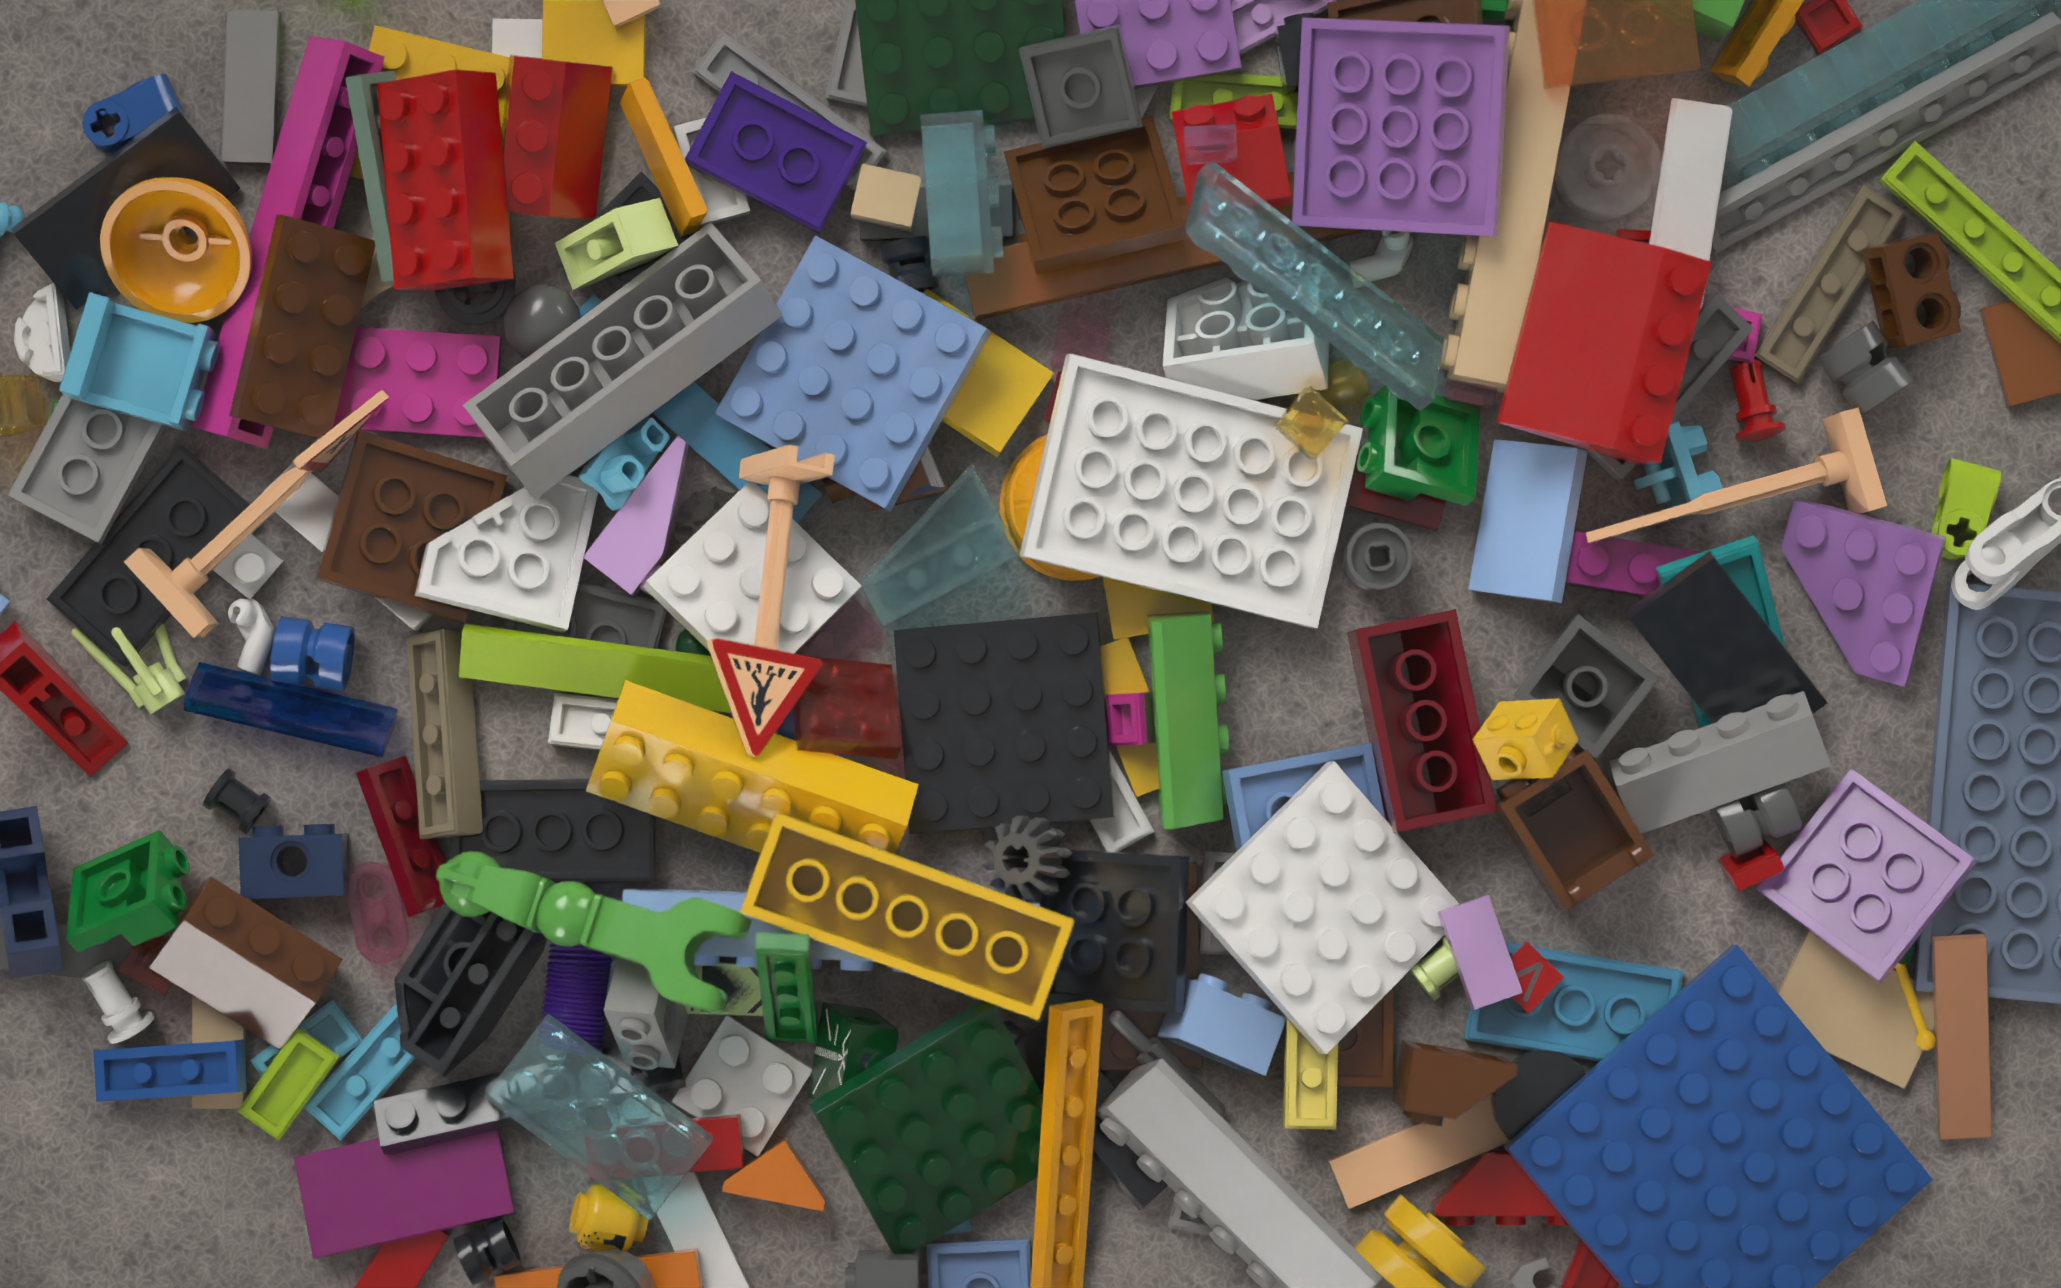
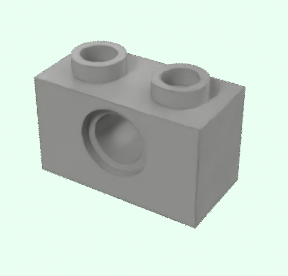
M617 958L604 1012L625 1064L643 1070H652L657 1067L675 1068L688 1018L685 1006L663 997L653 985L649 971L645 966Z

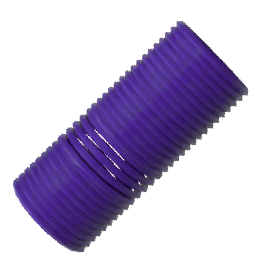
M551 943L549 946L553 949L548 951L551 955L548 957L550 960L547 963L548 969L546 972L548 974L545 976L547 980H545L546 985L544 986L546 988L544 991L545 995L543 996L545 999L543 1001L544 1005L542 1006L544 1010L541 1016L542 1021L540 1023L542 1026H540L541 1031L539 1032L541 1036L539 1037L540 1041L538 1044L542 1047L553 1049L602 1052L604 1050L602 1048L604 1045L602 1041L605 1040L603 1037L605 1033L603 1031L606 1030L604 1026L607 1019L604 1007L610 988L608 985L611 984L609 980L611 979L610 974L612 972L610 970L613 967L610 964L613 962L611 959L613 956L589 949L583 945L566 947Z

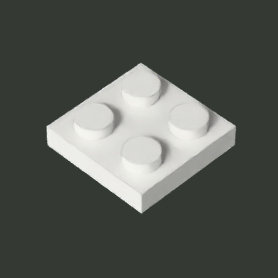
M726 1015L685 1079L686 1087L680 1088L671 1102L696 1118L740 1114L743 1148L758 1157L812 1073V1068L732 1016Z

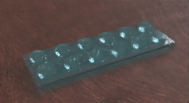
M1210 160L1198 171L1185 233L1191 236L1197 246L1212 252L1228 264L1239 278L1250 281L1270 296L1277 307L1295 315L1308 325L1318 338L1329 341L1346 354L1356 367L1361 370H1367L1383 382L1397 398L1408 401L1419 411H1422L1434 401L1443 337L1214 161Z

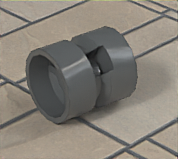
M1874 321L1869 322L1817 357L1833 381H1843L1845 384L1842 391L1843 397L1851 409L1859 407L1861 415L1913 381V378L1898 356H1888L1886 354L1889 343Z
M1374 523L1364 526L1349 538L1343 549L1342 565L1346 576L1355 586L1364 591L1381 592L1391 589L1406 578L1412 567L1413 551L1409 539L1400 529L1390 524Z
M1785 783L1710 809L1726 846L1735 858L1763 847V840L1766 836L1778 840L1802 828L1800 815Z

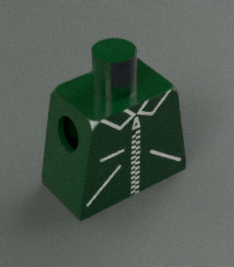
M823 1002L808 1099H818L896 1052L898 1029L871 1008Z

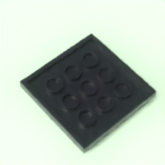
M1097 612L894 630L905 780L919 784L908 821L909 834L995 828L1000 824H1011L1012 818L1019 815L1028 816L1031 820L1035 817H1043L1050 821V823L1115 818L1099 615Z

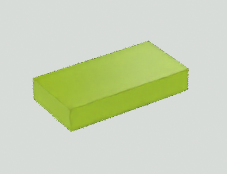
M297 1027L237 1111L278 1141L282 1140L338 1062L341 1055L302 1027Z

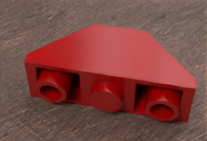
M1487 1151L1478 1155L1432 1201V1213L1436 1217L1444 1216V1225L1449 1226L1475 1225V1216H1495L1496 1225L1506 1226L1526 1225V1216H1547L1548 1225H1569L1508 1151Z

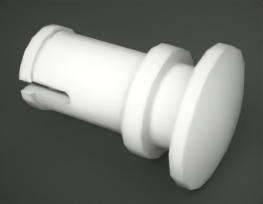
M110 960L92 967L82 975L81 979L87 984L104 1013L101 1018L106 1026L111 1025L114 1029L107 1037L109 1043H119L132 1038L143 1031L154 1020L155 1016L152 1012L140 1013L138 1010L141 1006L140 1001L137 997L131 998Z

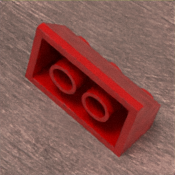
M510 54L501 132L508 212L594 219L596 217L612 66Z

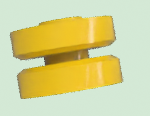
M1401 1194L1397 1196L1383 1214L1386 1223L1404 1240L1397 1245L1380 1230L1369 1229L1354 1247L1379 1274L1396 1288H1447L1436 1278L1441 1271L1459 1286L1471 1288L1487 1269L1462 1246L1465 1242L1429 1211L1424 1214Z

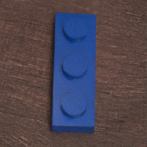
M244 1040L93 1050L97 1102L247 1091Z

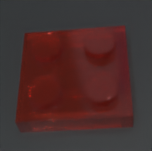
M807 656L820 659L822 666L793 707L797 750L896 760L902 749L892 664Z

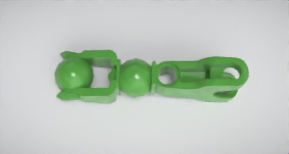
M469 851L459 854L449 860L447 864L440 865L436 874V878L440 882V891L444 902L452 911L459 915L476 917L491 911L530 931L542 933L547 940L558 946L572 947L581 944L589 949L643 965L649 971L653 985L663 997L680 1005L714 1014L723 1012L727 999L726 994L714 985L700 980L694 968L695 954L703 942L714 936L730 937L737 940L745 938L752 923L749 917L736 910L696 897L678 902L667 911H651L598 894L595 895L589 887L580 882L564 881L556 884L533 873L501 868L494 858L483 852Z

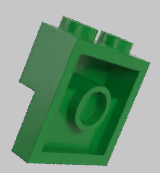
M1389 381L1375 395L1367 398L1360 414L1361 426L1369 428L1368 442L1362 446L1357 460L1358 470L1366 473L1365 488L1408 501H1412L1417 495L1422 493L1467 506L1476 498L1480 408Z
M158 830L74 867L66 941L79 953L97 944L106 943L120 934L132 946H135L151 938L160 937L168 931L177 928L178 913L187 908V898L180 886L181 876L190 872L189 860L183 849L177 845L174 846Z

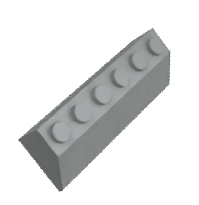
M1162 1058L1134 1067L1096 1108L1095 1114L1103 1121L1100 1124L1102 1131L1120 1146L1126 1144L1140 1157L1136 1161L1140 1169L1156 1182L1163 1180L1176 1193L1173 1200L1186 1214L1193 1218L1201 1217L1213 1229L1210 1232L1213 1241L1229 1254L1236 1252L1249 1265L1246 1269L1248 1275L1262 1288H1373L1383 1278Z

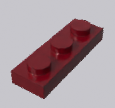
M406 755L356 772L408 917L442 906L444 900L436 874L439 866L446 863L436 838L420 839L416 781Z

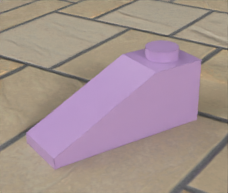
M679 436L675 438L583 556L584 559L632 596H636L641 589L649 594L643 586L661 567L660 564L667 557L689 445Z

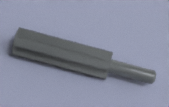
M1120 1010L1111 1013L1109 1022L1137 1049L1136 1054L1138 1058L1136 1060L1141 1065L1162 1058L1220 1116L1223 1115L1225 1106L1157 1037H1151L1149 1040Z

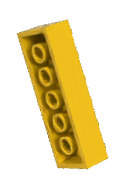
M625 680L599 750L586 792L762 853L775 814L782 813L895 854L907 828L919 784L778 734L772 736L759 756L749 757L735 719Z
M782 813L775 814L740 913L798 934H809V937L1036 1020H1039L1074 923L1073 918Z

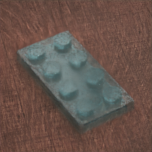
M548 1013L484 1096V1098L649 1220L653 1218L714 1138V1136Z

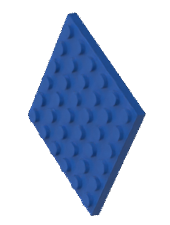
M1731 945L1504 1146L1622 1288H1813L1933 1180L1738 945Z

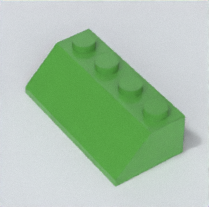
M1209 611L1147 615L1161 823L1164 829H1176L1224 820L1223 807L1228 806L1223 776H1221L1220 756L1229 755L1227 724L1218 725L1217 705L1226 704L1224 673L1215 674L1213 655L1215 653H1223L1221 622L1212 623Z

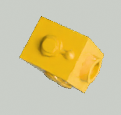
M1560 698L1501 701L1496 705L1473 738L1492 780L1553 778L1579 740Z

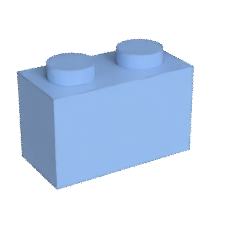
M1200 974L1198 980L1185 979L1184 1012H1166L1157 1037L1240 1073L1266 1076L1287 1018L1271 1012L1272 1003L1266 999L1249 993H1243L1242 997L1239 998L1226 992L1229 984L1218 978Z

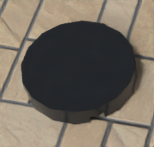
M1547 1050L1526 1052L1513 1059L1512 1062L1518 1065L1516 1076L1495 1090L1491 1097L1494 1120L1505 1136L1512 1140L1586 1074L1581 1065L1565 1054Z

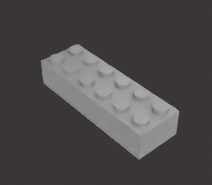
M709 222L466 402L463 407L488 442L535 500L783 315L762 280L717 228Z

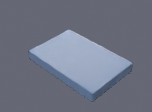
M1494 439L1468 590L1562 603L1587 450Z

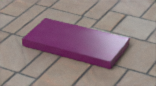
M500 1129L384 1155L380 1147L379 1138L294 1157L311 1252L314 1259L516 1214Z

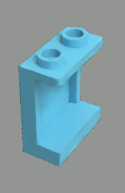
M89 292L59 391L70 399L187 431L190 420L197 421L202 411L205 392L199 389L205 371L212 372L215 367L220 343L214 341L216 333L209 326L202 324L195 326L114 303L109 297Z

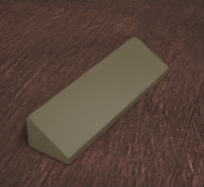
M441 629L406 637L420 839L480 834L483 831L472 679L459 677L462 631Z

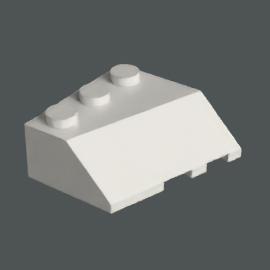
M1315 243L1302 248L1301 251L1304 259L1279 268L1275 259L1257 265L1259 273L1243 282L1236 284L1228 278H1222L1167 299L1163 369L1166 378L1254 401L1328 389L1330 321L1319 244Z

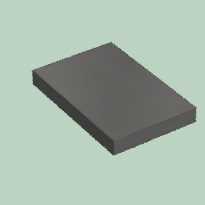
M579 581L569 627L565 633L510 619L505 620L503 629L658 649L668 611L657 601Z

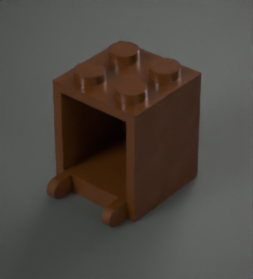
M1588 749L1571 750L1553 778L1512 779L1495 790L1500 799L1495 801L1497 807L1496 815L1557 909L1567 911L1575 905L1578 906L1586 901V898L1635 867L1646 863L1648 859L1654 856V853ZM1564 778L1571 790L1528 816L1521 804L1556 781Z

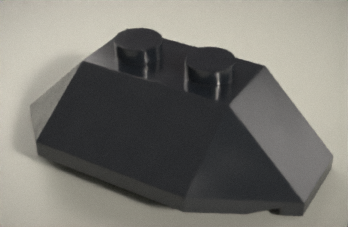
M444 902L394 979L397 1013L401 1030V1048L439 1074L446 1076L489 1037L544 952L547 941L542 933L530 931L491 911L476 917L461 916L452 911Z

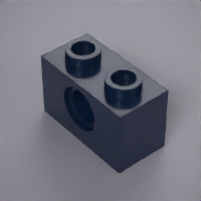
M335 824L304 825V835L284 836V826L252 827L253 837L238 838L240 895L247 899L344 896L351 894L348 833L335 834ZM292 846L302 849L307 857L306 868L298 876L289 874L283 866L284 853Z

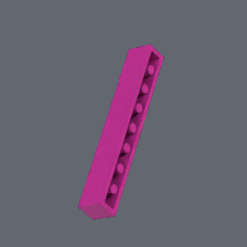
M309 36L249 236L252 249L250 278L241 296L227 310L218 339L220 343L218 358L214 369L208 373L203 389L205 392L204 404L199 418L193 423V428L268 449L274 427L229 415L276 215H286L334 228L358 148L345 78L380 72L384 56L346 41Z

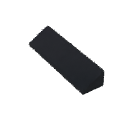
M1048 1017L1016 1044L1042 1096L1044 1091ZM1100 1068L1098 1071L1096 1108L1116 1088ZM1095 1114L1092 1157L1140 1211L1168 1185L1163 1180L1156 1182L1147 1176L1137 1165L1136 1161L1140 1157L1126 1144L1120 1146L1113 1142L1100 1128V1124L1103 1121Z

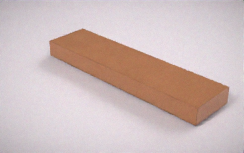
M1984 934L1934 936L1931 938L1934 1035L1936 1037L1937 1134L1940 1140L1992 1137L1986 937Z

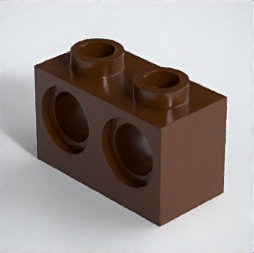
M1939 232L1914 235L1862 249L1879 328L1889 343L1887 348L1908 347L1961 332L1959 324L1961 307L1956 294L1951 289L1947 271L1950 265L1949 254L1946 246L1940 240ZM1908 253L1915 260V271L1912 276L1909 275L1905 267V259ZM1920 303L1923 304L1927 313L1923 326L1919 323L1916 315L1917 307Z

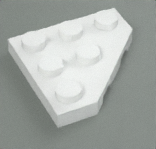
M568 475L535 500L525 487L509 497H505L455 529L444 533L428 543L424 552L415 596L565 633L570 623L598 491L584 483L580 478Z

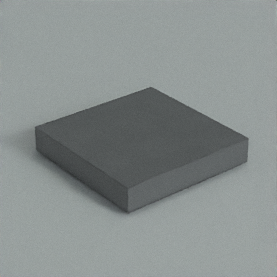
M1120 24L1019 48L1042 149L1143 126Z

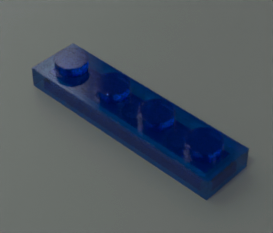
M199 662L184 696L183 711L383 758L396 725L398 708L296 684L271 681L270 678Z

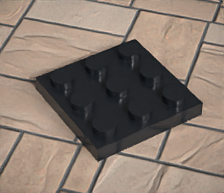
M1069 849L1073 853L1068 858L1062 859L1061 865L1071 874L1066 878H1056L1060 892H1056L1054 895L1044 894L1043 900H1040V907L1074 919L1045 1003L1065 1004L1091 999L1102 1004L1103 1008L1167 1013L1184 1012L1188 905L1185 902L1188 900L1189 856Z

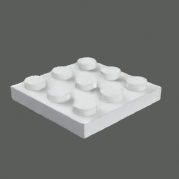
M749 481L643 586L708 650L707 642L714 638L754 645L771 503L767 501L768 495L754 482ZM793 519L778 649L795 654L859 591L861 585Z

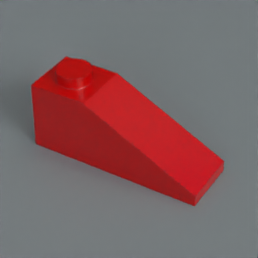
M16 621L0 634V691L91 777L128 744L127 739L55 659Z

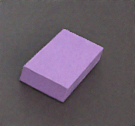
M1489 895L1438 911L1472 1010L1523 993Z

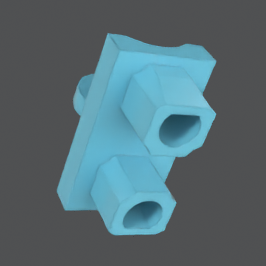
M653 418L643 419L590 458L578 477L584 483L597 490L612 511L621 509L632 491L638 487L644 478L645 472L657 454L662 451L670 439L669 435Z
M1679 422L1671 424L1661 463L1643 464L1647 476L1633 480L1636 490L1651 486L1657 505L1666 502L1667 507L1672 508L1686 504L1700 495L1723 489L1719 476L1714 471L1700 475L1696 474L1691 456L1707 451L1708 444L1702 427L1700 425L1681 427ZM1686 515V516H1683V517L1674 519V520H1672V522H1673V521H1676V520H1679V519H1682V518H1685V517H1688V516H1691V515Z

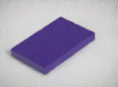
M731 71L685 157L687 166L821 234L868 142Z

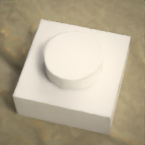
M251 534L220 562L213 571L248 599H251L283 560Z

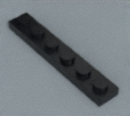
M614 1046L605 1048L602 1052H587L382 1098L373 1102L380 1147L384 1155L684 1088L686 1084L680 1052L675 1068L657 1067L652 1070H643L625 1064L619 1047Z

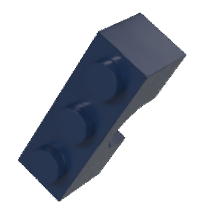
M37 806L0 812V914L11 979L63 970Z

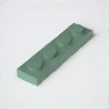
M395 70L345 78L382 282L394 279L377 84L396 80Z

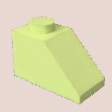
M657 198L615 208L555 242V246L572 290H576L648 263L677 247L678 243L661 199Z

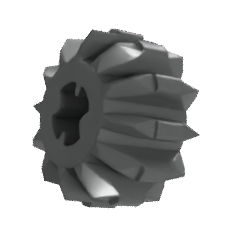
M1020 815L1012 818L1011 824H1000L995 827L999 841L990 840L984 844L989 851L993 852V860H988L982 865L986 870L996 871L990 886H993L995 889H1005L1006 895L1020 900L1024 899L1028 903L1040 902V900H1043L1044 894L1054 895L1056 892H1060L1056 878H1066L1071 874L1061 865L1062 859L1068 858L1073 853L1068 848H1059L1065 833L1060 829H1050V821L1046 818L1035 817L1031 820L1028 816Z

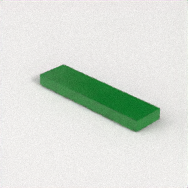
M756 932L755 953L766 1039L772 1042H817L819 1022L809 934Z

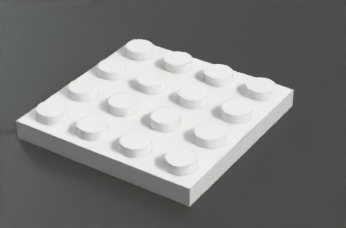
M1335 761L1327 762L1185 902L1319 1054H1327L1445 935L1438 911L1459 904L1399 834L1393 832L1392 826Z

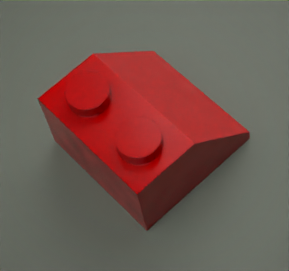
M1272 94L1245 96L1234 101L1212 105H1195L1188 109L1171 112L1191 222L1292 204L1279 124Z

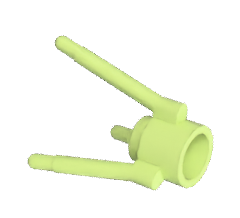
M164 624L156 630L155 635L167 667L166 669H163L160 662L147 667L122 630L115 627L111 631L120 649L138 673L133 677L136 684L79 628L72 629L71 635L129 693L137 707L140 708L144 705L150 715L185 694L179 683L186 679V676L177 664Z

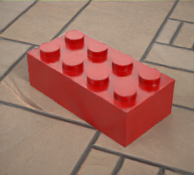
M454 69L378 83L377 94L394 290L435 291L514 279L496 73Z

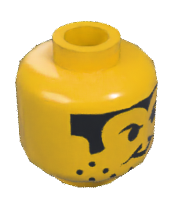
M596 1183L589 1187L586 1193L579 1192L577 1194L571 1212L569 1231L576 1234L577 1242L583 1249L595 1252L618 1249L628 1252L633 1241L639 1243L643 1241L649 1215L648 1212L640 1211V1198L636 1192Z

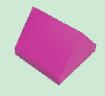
M1152 692L1106 695L1110 746L1156 743Z

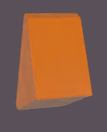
M787 1137L747 1163L743 1168L729 1175L724 1180L722 1192L818 1211H824L827 1200L826 1194Z

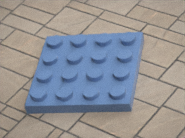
M815 235L776 304L783 316L760 332L715 414L774 448L786 445L798 446V461L824 453L835 455L833 475L828 476V478L891 512L992 332L986 327Z

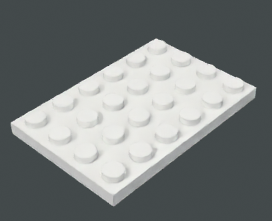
M1067 354L1019 556L1308 628H1318L1363 428L1098 360Z

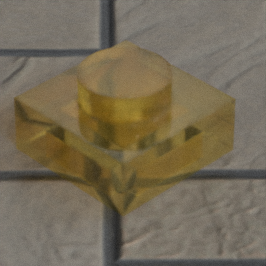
M1310 386L1303 389L1273 427L1308 459L1315 460L1349 420Z

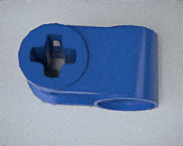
M159 74L143 79L122 92L95 102L84 113L82 125L84 133L93 142L95 147L103 152L114 153L176 106L184 116L185 114L167 74ZM110 116L114 122H119L114 126L116 134L112 137H107L100 131L104 128L102 119Z

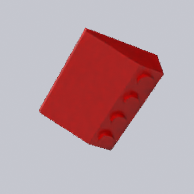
M1548 222L1496 423L1636 464L1661 463L1712 262L1661 246Z

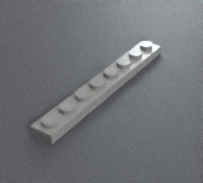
M2053 12L2046 14L1721 192L1711 249L1717 254L1905 151L1914 141L1919 143L2060 66L2061 20Z

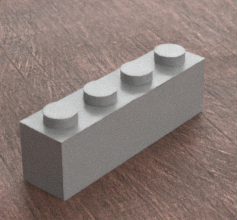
M1804 691L1793 695L1777 696L1766 705L1744 713L1734 712L1727 714L1711 725L1694 731H1680L1671 736L1669 740L1647 748L1628 750L1620 758L1609 761L1615 785L1624 808L1641 834L1832 766Z

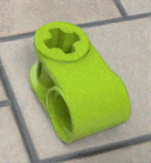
M1950 457L1943 473L1938 494L1939 503L1931 530L1933 534L1946 537L1941 557L1947 560L1965 558L1966 552L1973 540L1987 528L1989 516L2000 486V470ZM1960 524L1962 525L1961 534L1968 536V540L1956 547L1953 545L1954 537L1946 534V530Z

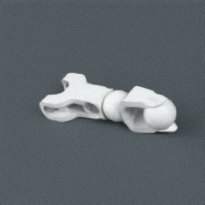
M2061 475L2058 479L2045 485L2019 507L2002 515L1973 540L1966 552L1965 561L1958 567L1951 581L1952 592L1961 604L1974 610L1990 606L2021 580L2037 562L2061 543V516L2055 514L2048 504L2049 502L2061 503ZM1973 573L1985 583L1992 584V587L1985 592H1975L1969 589L1966 578Z

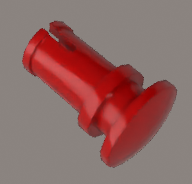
M1752 361L1749 367L1746 362L1729 368V374L1732 377L1739 406V412L1735 416L1738 423H1743L1744 430L1735 434V439L1738 442L1766 440L1786 429L1785 423H1774L1773 415L1777 413L1774 404L1769 403L1760 361Z

